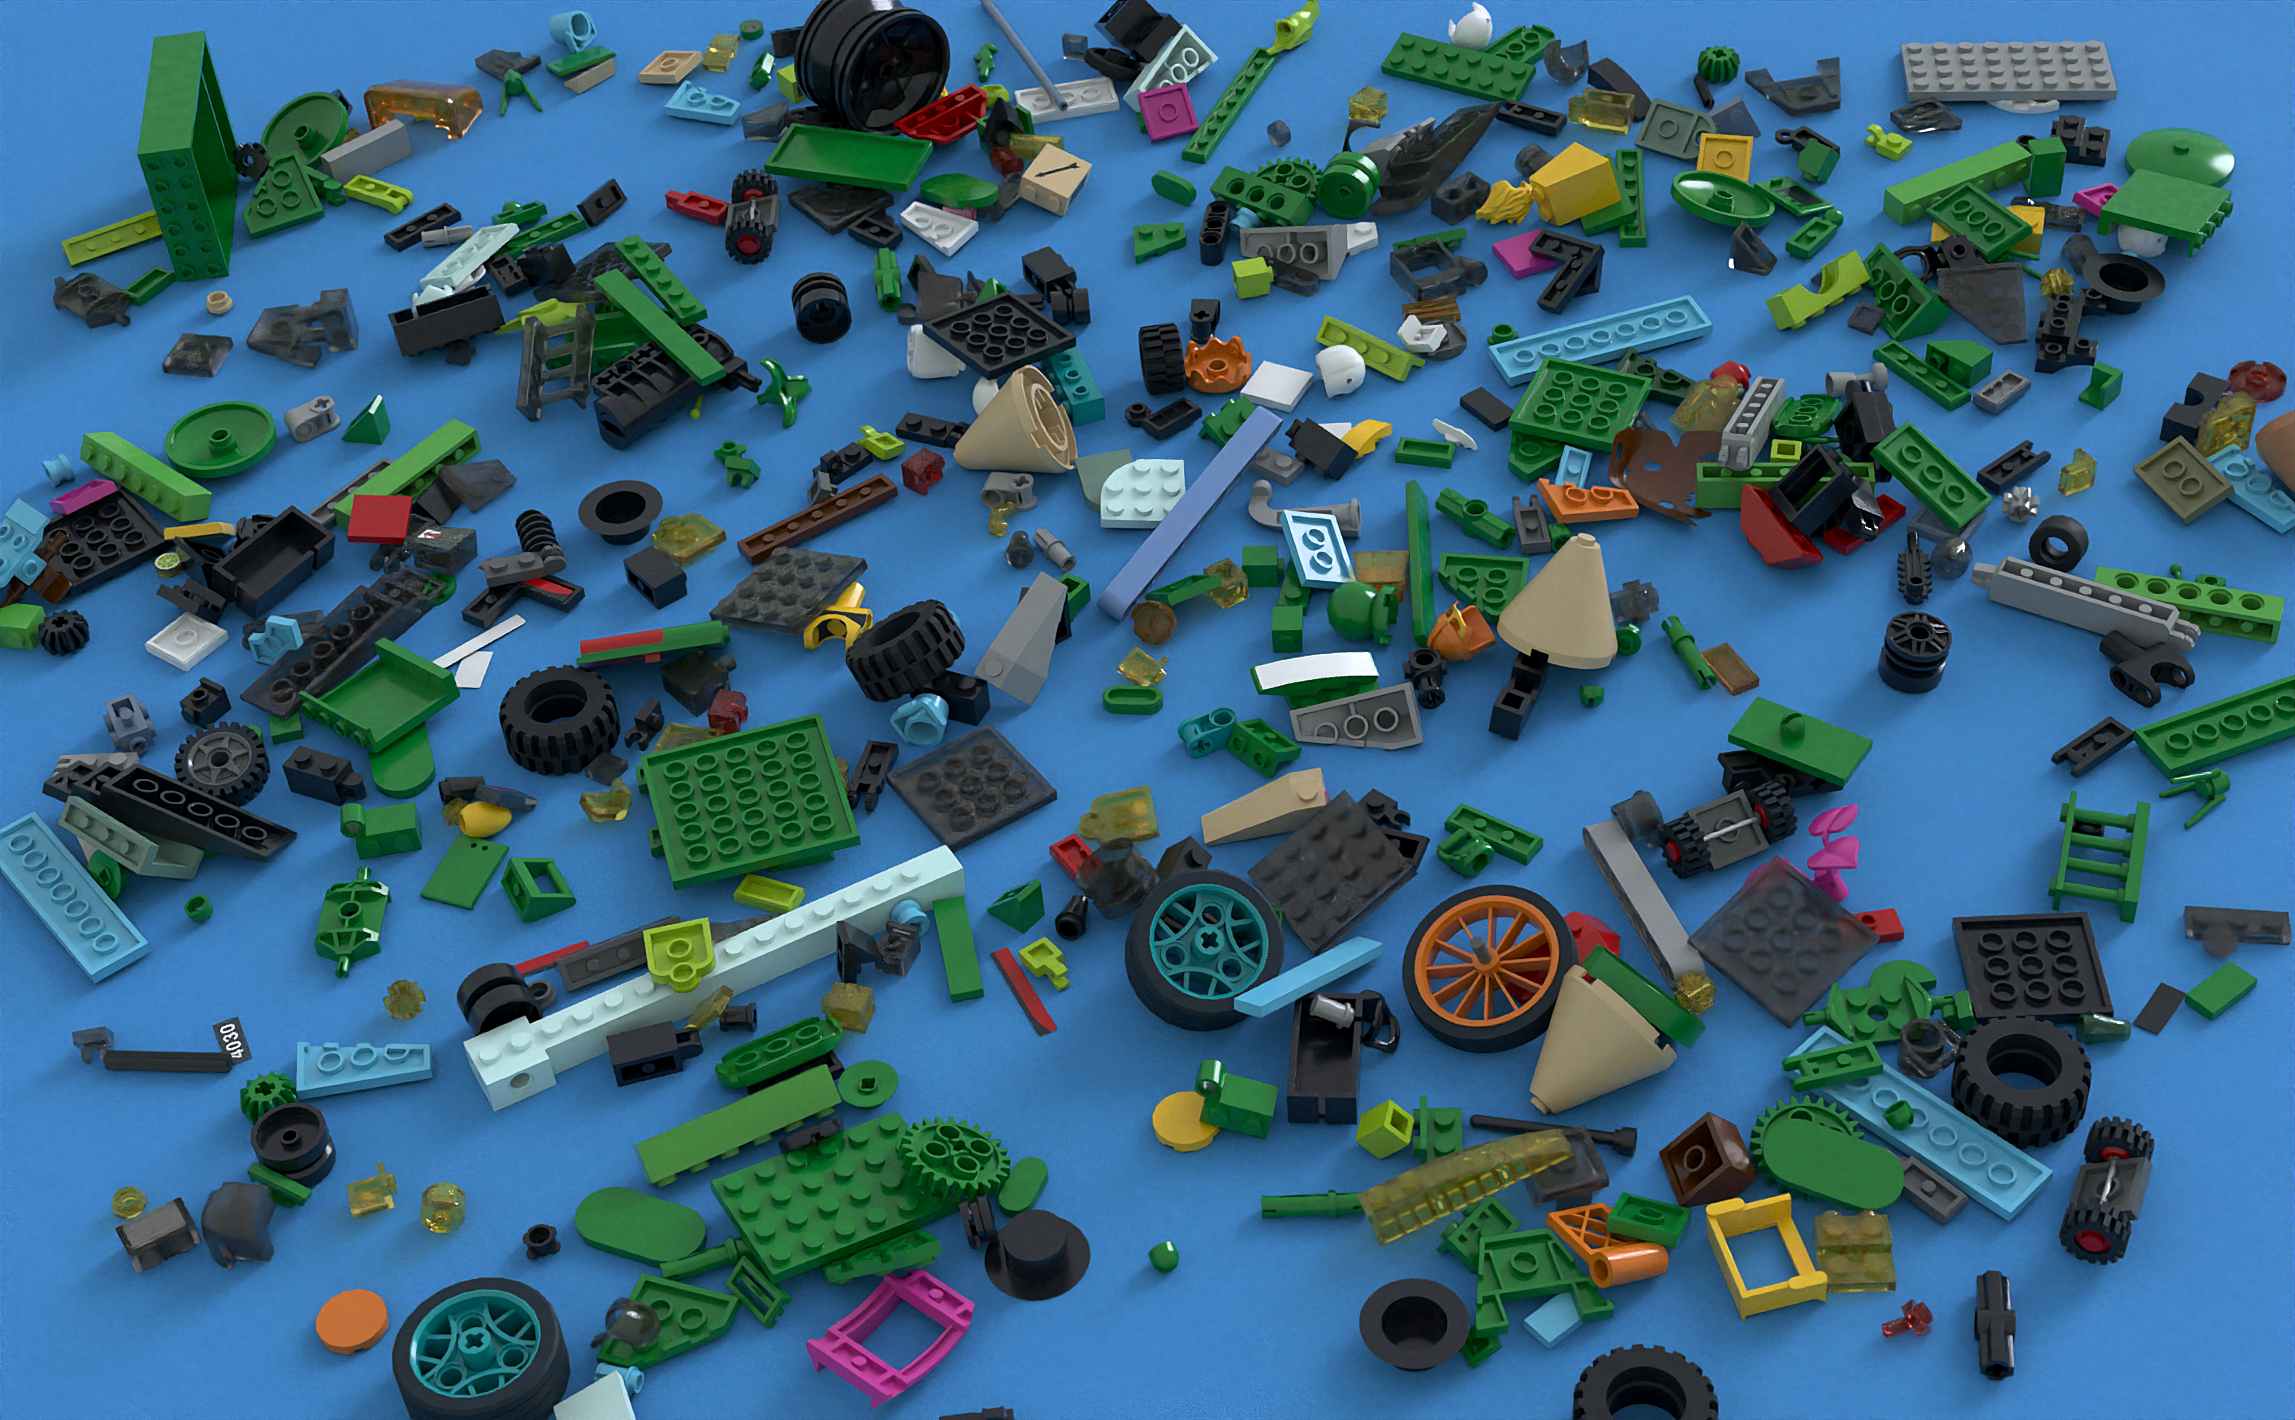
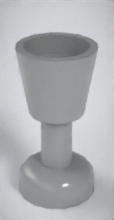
M1882 362L1876 363L1871 366L1869 373L1856 376L1852 372H1827L1825 375L1827 394L1834 397V399L1845 395V386L1849 380L1859 381L1866 379L1875 390H1886L1888 388L1886 367Z

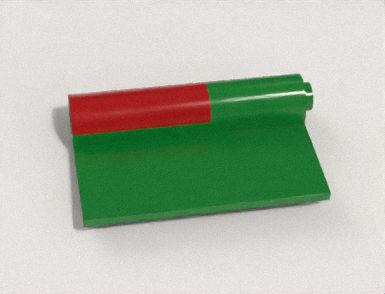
M722 620L584 640L580 641L581 658H576L577 665L581 667L595 669L645 661V663L661 661V658L726 649V643L731 642L728 624L723 625Z

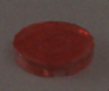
M2248 360L2240 362L2231 368L2228 382H2231L2230 390L2234 395L2243 400L2267 403L2283 396L2286 390V374L2272 363L2263 361L2262 365L2255 364L2256 361Z

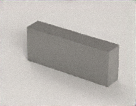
M395 119L320 156L325 174L338 182L340 181L342 186H345L358 174L368 177L412 155L406 126Z

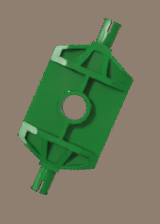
M362 866L358 868L357 878L352 880V882L334 883L326 891L314 946L317 955L338 962L335 976L341 979L343 976L344 979L349 976L352 962L378 954L382 949L379 937L387 902H392L389 888L380 881H369L372 871L367 866H364V870ZM357 911L356 914L346 917L350 912Z
M1909 973L1904 974L1902 983L1839 990L1838 983H1832L1827 1007L1823 1008V1011L1802 1012V1021L1804 1027L1825 1023L1827 1027L1852 1043L1871 1039L1873 1044L1924 1038L1931 1015H1934V1010H1938L1946 1005H1955V998L1952 993L1933 997L1928 995V992ZM1874 1013L1881 1014L1886 1019L1875 1021L1869 1015Z

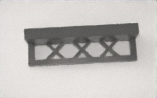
M675 914L553 959L555 968L560 972L566 991H572L646 963L647 956L643 930L682 923L680 916Z

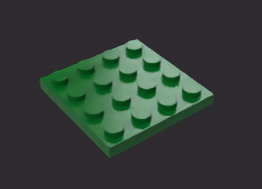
M1546 356L1511 415L1508 429L1524 434L1545 437L1550 440H1558L1577 446L1611 452L1615 435L1621 430L1631 428L1652 389L1653 379ZM1621 442L1617 446L1616 454L1622 445Z

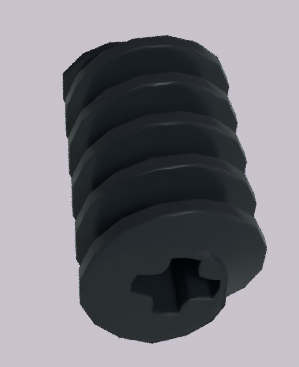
M535 509L526 510L518 516L515 527L523 553L541 551L544 546L548 545L553 546L557 544L558 546L551 520Z

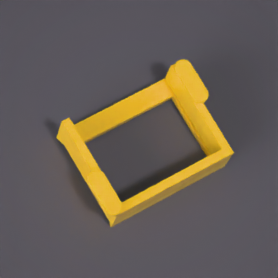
M1789 1193L1747 1204L1740 1198H1734L1713 1203L1706 1207V1236L1742 1320H1746V1316L1813 1299L1826 1302L1827 1274L1822 1271L1816 1272L1791 1217L1792 1199ZM1776 1226L1798 1276L1790 1278L1789 1281L1747 1291L1725 1238Z

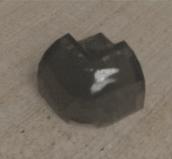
M226 1182L222 1184L220 1189L209 1194L202 1209L201 1230L212 1259L221 1267L232 1270L237 1259L248 1262H270L274 1254V1248L266 1229L276 1206L268 1186Z

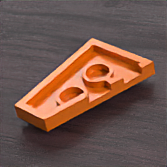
M1539 478L1536 486L1559 524L1637 517L1640 509L1628 490L1593 486L1591 490L1577 488L1575 483L1564 482L1563 486L1552 485L1549 479Z

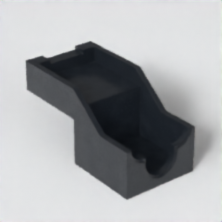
M1117 0L1093 25L1113 46L1121 48L1138 62L1148 64L1158 55L1156 52L1171 36L1175 37L1183 28L1169 13L1157 12L1146 0Z

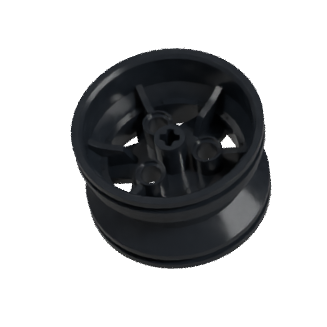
M822 0L811 12L801 29L794 54L795 78L801 92L808 100L822 109L825 107L829 112L840 114L843 120L858 132L888 136L902 134L901 131L894 128L895 122L939 99L950 67V46L942 26L922 11L911 7H904L899 0Z

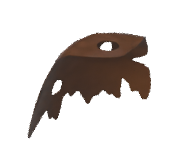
M1633 428L1621 430L1615 435L1608 467L1610 482L1618 489L1628 490L1636 502L1672 518L1698 526L1686 515L1705 517L1712 514L1689 506L1684 501L1692 500L1690 494H1695L1696 463H1718L1700 459V457L1709 453L1720 452L1723 433L1716 431H1687L1681 436L1678 446L1675 447L1669 435L1661 430ZM1619 442H1621L1622 444V456L1620 460L1617 459L1616 455L1617 446ZM1645 462H1655L1663 465L1662 469L1657 471H1647L1643 466ZM1625 467L1630 471L1628 475L1623 474ZM1666 501L1674 504V508H1666L1658 503Z

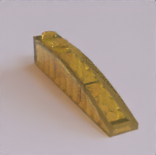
M1560 1128L1489 1141L1432 1160L1358 1194L1357 1197L1382 1246L1574 1155V1152Z

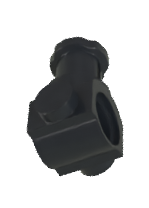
M1420 648L1408 653V661L1402 662L1404 679H1410L1414 689L1419 691L1417 698L1420 706H1423L1425 709L1438 708L1445 701V694L1440 689V686L1443 682L1442 675H1447L1446 658L1440 657L1438 649ZM1429 693L1431 694V701L1428 698Z

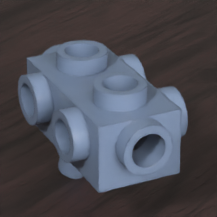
M133 692L104 702L108 714L104 715L103 719L108 731H115L110 733L116 750L123 749V752L142 754L148 747L154 745L152 737L157 736L151 719L145 721V719L150 718L144 702L137 703Z

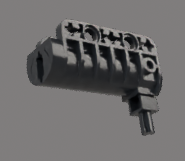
M678 322L676 323L725 368L726 376L702 387L651 339L592 379L594 394L600 397L593 403L601 438L612 448L621 450L637 440L640 435L650 431L655 425L665 421L670 415L680 411L686 404L696 400L701 394L712 388L718 390L724 387L733 392L741 386L750 392L757 393L759 386L762 385V381L749 374L747 361L734 356V351L721 336L697 323L683 327Z

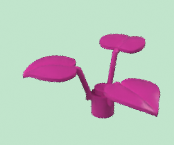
M1854 803L1828 810L1817 816L1809 825L1808 831L1811 836L1822 835L1825 848L1813 854L1807 861L1808 868L1816 870L1813 874L1814 880H1811L1796 866H1790L1791 863L1788 859L1773 860L1758 867L1746 879L1740 893L1742 900L1748 895H1756L1774 890L1783 885L1791 874H1795L1808 884L1811 891L1818 889L1826 905H1834L1843 901L1849 895V890L1843 882L1838 869L1858 868L1857 857L1860 842L1855 836H1847L1829 843V837L1831 833L1842 832L1852 824L1858 813L1857 804Z

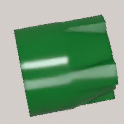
M1566 523L1549 524L1547 527L1551 547L1555 552H1558L1573 537Z

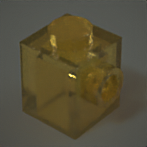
M834 981L830 993L825 994L822 1000L821 1009L822 1013L826 1015V1020L827 1016L835 1017L840 1021L842 1030L865 1034L876 1010L872 987Z

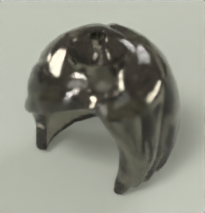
M1561 39L1551 41L1546 45L1543 57L1544 65L1552 79L1560 83L1572 84L1585 76L1590 63L1587 39L1578 44L1561 48Z

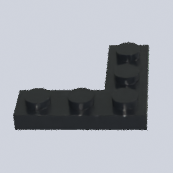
M1547 229L1540 231L1528 248L1533 256L1563 265L1536 301L1540 309L1559 315L1562 313L1605 254L1602 246Z
M549 574L540 578L572 590V593L563 601L517 583L488 587L464 608L461 613L464 621L487 629L522 595L568 613L585 597L583 587Z

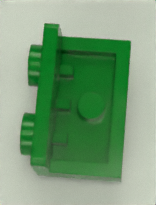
M1242 396L1237 401L1231 399L1221 407L1220 413L1216 415L1212 412L1201 422L1203 427L1198 435L1202 439L1209 434L1222 449L1256 408L1245 396Z

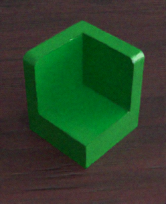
M2097 362L2092 368L2090 385L2079 394L2078 400L2103 411L2120 395L2124 372Z

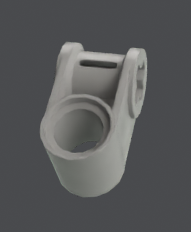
M319 396L308 403L292 408L284 416L285 425L299 442H307L321 434L333 431L339 427L341 421L334 412L335 403L330 396Z
M992 472L980 493V500L986 507L991 509L1031 510L1037 505V498L1032 490L1034 479L1031 475L1025 473Z

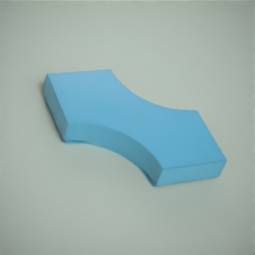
M271 615L265 623L266 632L253 633L248 638V642L255 662L281 666L285 661L284 652L286 650L299 649L303 644V639L297 620Z

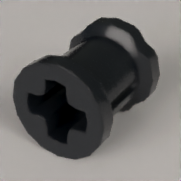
M749 1002L748 1006H729L727 1003H721L719 1023L722 1032H728L729 1029H748L749 1032L756 1031L758 1017L755 1002Z

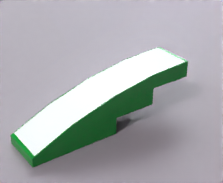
M1370 652L1314 654L1254 666L1250 669L1258 695L1312 697L1316 689L1343 690L1348 682L1375 683L1379 677Z

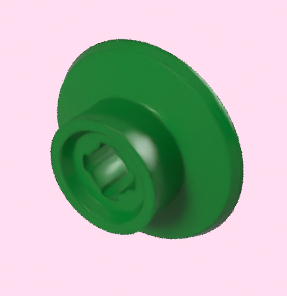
M99 849L92 854L87 872L114 902L120 892L128 886V867Z
M866 1060L851 1065L842 1073L838 1081L840 1096L847 1103L867 1110L883 1105L884 1102L892 1097L898 1086L896 1071L890 1065L877 1060Z

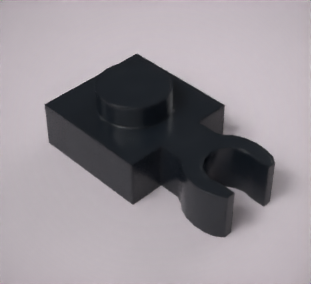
M1372 789L1353 806L1354 815L1369 824L1378 826L1386 824L1389 828L1402 831V824L1399 822L1410 826V814L1406 811L1398 810L1397 801L1375 789Z

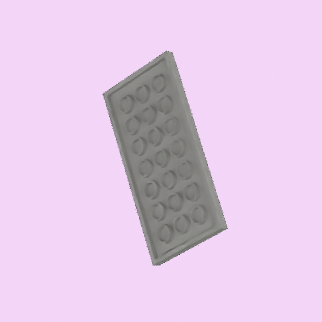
M2090 40L2086 43H2074L2072 41H2062L2061 43H2048L2046 41H2037L2035 43H2022L2020 41L1996 43L1988 41L1984 44H1972L1970 42H1960L1959 44H1946L1944 42L1921 44L1911 42L1901 44L1900 57L1908 101L2116 100L2117 87L2104 42Z

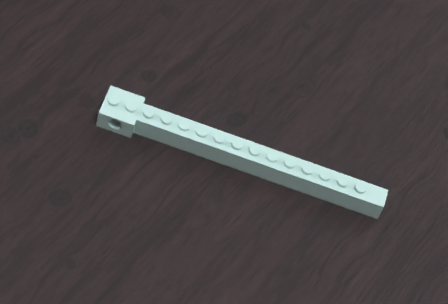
M943 845L714 944L715 968L710 974L701 977L700 985L691 992H674L669 987V984L654 982L649 972L531 1024L526 1016H522L464 1041L463 1044L470 1067L494 1112L557 1085L555 1074L608 1052L607 1036L671 1020L674 1023L836 952V921L844 920L873 936L895 926L890 920V913L894 906L901 901L915 900L920 905L922 912L925 913L933 909L932 901L967 895L963 867L948 846Z

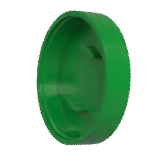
M1596 944L1581 964V967L1586 969L1588 974L1595 980L1597 978L1610 987L1649 1024L1652 1023L1688 1049H1692L1708 1028L1700 1019L1669 994L1600 944Z

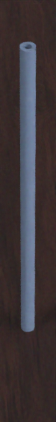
M980 0L1061 111H1065L1068 108L1067 102L991 0Z

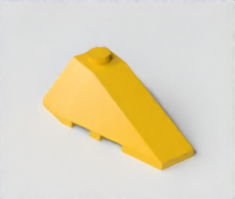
M2020 205L2005 207L2031 225L2033 230L2031 235L2010 249L2040 254L2045 208ZM1933 222L1930 244L1941 245L1943 239L1952 235Z

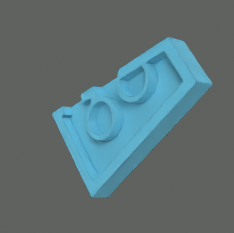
M686 80L664 106L666 115L696 119L703 122H716L723 125H733L742 113L741 103L722 95H710L708 90L703 87L699 89L693 88L692 83Z

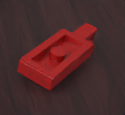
M669 190L664 195L667 208L715 225H720L727 218L728 207L731 205V203L693 191L683 194Z

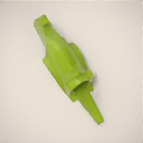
M1308 0L1299 11H1296L1290 17L1286 16L1283 20L1278 19L1275 21V34L1277 35L1273 46L1266 51V54L1272 55L1284 49L1290 50L1310 39L1313 32V27L1311 26L1319 15V3L1317 0Z
M552 298L517 313V318L505 323L506 325L500 326V330L496 331L495 334L499 335L524 328L530 343L537 341L538 336L545 332L562 330L561 324L564 319L589 316L590 312L586 303H563Z

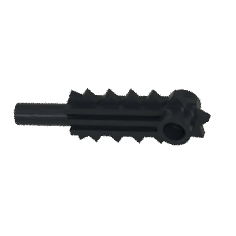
M1910 532L1907 534V549H1905V553L1899 554V559H1897V563L1901 564L1898 566V570L1901 571L1898 573V577L1901 578L1898 584L1902 586L1899 588V592L1904 594L1906 602L1911 605H1919L1924 602V599H1928L1929 593H1932V588L1928 587L1932 585V581L1928 580L1932 576V574L1928 573L1931 571V567L1928 566L1931 560L1928 559L1929 554H1923V550H1919V535L1916 532Z

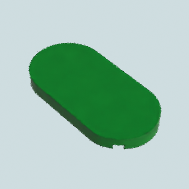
M1534 24L1532 28H1526V25H1521L1512 29L1480 52L1534 65L1553 52L1556 47L1555 34L1551 29L1542 25Z
M961 173L938 175L920 184L923 198L957 210L967 209L966 205H973V208L976 209L986 207L996 202L999 196L996 184Z
M1804 394L1800 396V400L1794 401V397H1790L1785 400L1774 415L1771 424L1772 432L1780 436L1793 438L1814 437L1825 434L1830 430L1834 420L1841 411V401L1839 399L1834 401V397L1827 394Z
M422 722L376 754L368 750L373 779L377 790L382 794L384 792L388 793L393 798L412 797L427 788L426 784L430 780L432 783L435 778L436 769L425 722Z
M814 1016L804 1018L730 1050L721 1058L722 1064L717 1063L715 1066L719 1083L731 1088L750 1086L831 1051L844 1037L840 1021L832 1016H826L827 1020L821 1021L819 1017Z
M1804 1119L1782 1121L1770 1129L1763 1143L1762 1159L1769 1170V1174L1775 1181L1786 1187L1862 1214L1879 1213V1210L1893 1206L1898 1201L1903 1190L1904 1172L1898 1159L1891 1152L1878 1145Z
M608 1187L593 1192L580 1203L575 1214L576 1228L584 1243L593 1248L656 1268H660L661 1263L703 1251L707 1243L704 1220L695 1210L623 1187Z

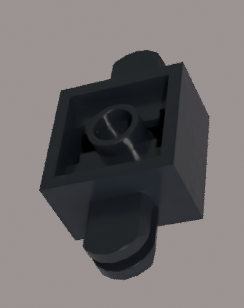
M1849 380L1845 386L1847 402L1834 420L1841 453L1848 456L1853 463H1873L1875 483H1888L1892 478V474L1870 453L1874 447L1898 429L1895 427L1892 417V404L1888 402L1886 391L1871 392L1868 380Z

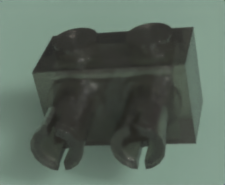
M348 288L321 291L318 305L294 308L297 324L314 321L323 323V327L301 328L300 335L303 345L326 342L329 344L331 352L357 349L359 328Z

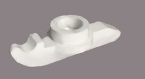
M1438 419L1433 420L1432 425L1439 433L1445 435V440L1448 443H1455L1456 447L1464 445L1465 449L1469 447L1474 451L1477 450L1474 440L1463 430L1456 429Z

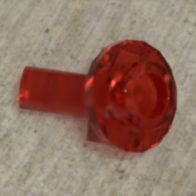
M1911 1299L1901 1307L1905 1315L1904 1317L1883 1323L1881 1326L1882 1333L1887 1338L1912 1329L1916 1335L1921 1336L1933 1331L1930 1323L1935 1321L1923 1301L1917 1304L1914 1299Z

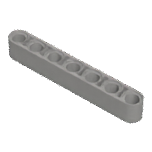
M1613 818L1583 827L1582 836L1587 851L1669 987L1674 989L1704 980L1706 972L1700 954L1618 821Z

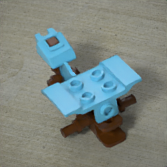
M18 498L6 512V518L0 525V588L5 587L10 581V589L6 591L8 595L0 603V608L15 604L17 601L21 602L23 600L21 596L28 588L52 604H57L69 591L72 583L48 565L54 555L58 556L60 554L58 550L69 538L58 531L49 544L45 543L43 548L36 549L42 541L44 528L51 520Z

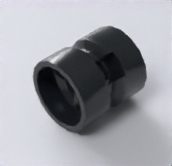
M1088 288L1073 289L1071 294H1068L1065 290L1050 291L1052 315L1055 323L1060 326L1068 325L1070 320H1073L1076 324L1091 323Z

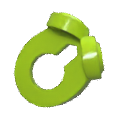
M986 85L980 87L987 92L986 108L992 107L997 97H1001L1006 102H1009L1010 96L1004 86Z

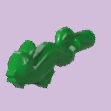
M986 43L981 46L979 53L974 56L975 62H978L979 81L983 83L988 81L990 71L995 68V63L992 62V53L996 54L998 50L992 43Z

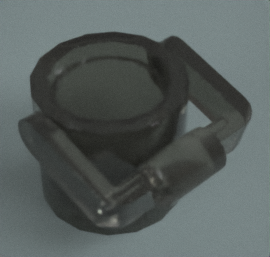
M1638 790L1633 794V797L1611 806L1612 818L1618 821L1630 842L1643 838L1650 849L1659 847L1661 840L1658 838V833H1660L1658 829L1664 822L1656 801L1648 791Z
M1927 1019L1911 1020L1901 1029L1897 1058L1898 1067L1905 1075L1920 1080L1930 1079L1955 1062L1956 1051L1962 1039L1941 1020H1936L1935 1022ZM1945 1041H1948L1953 1047L1944 1052Z

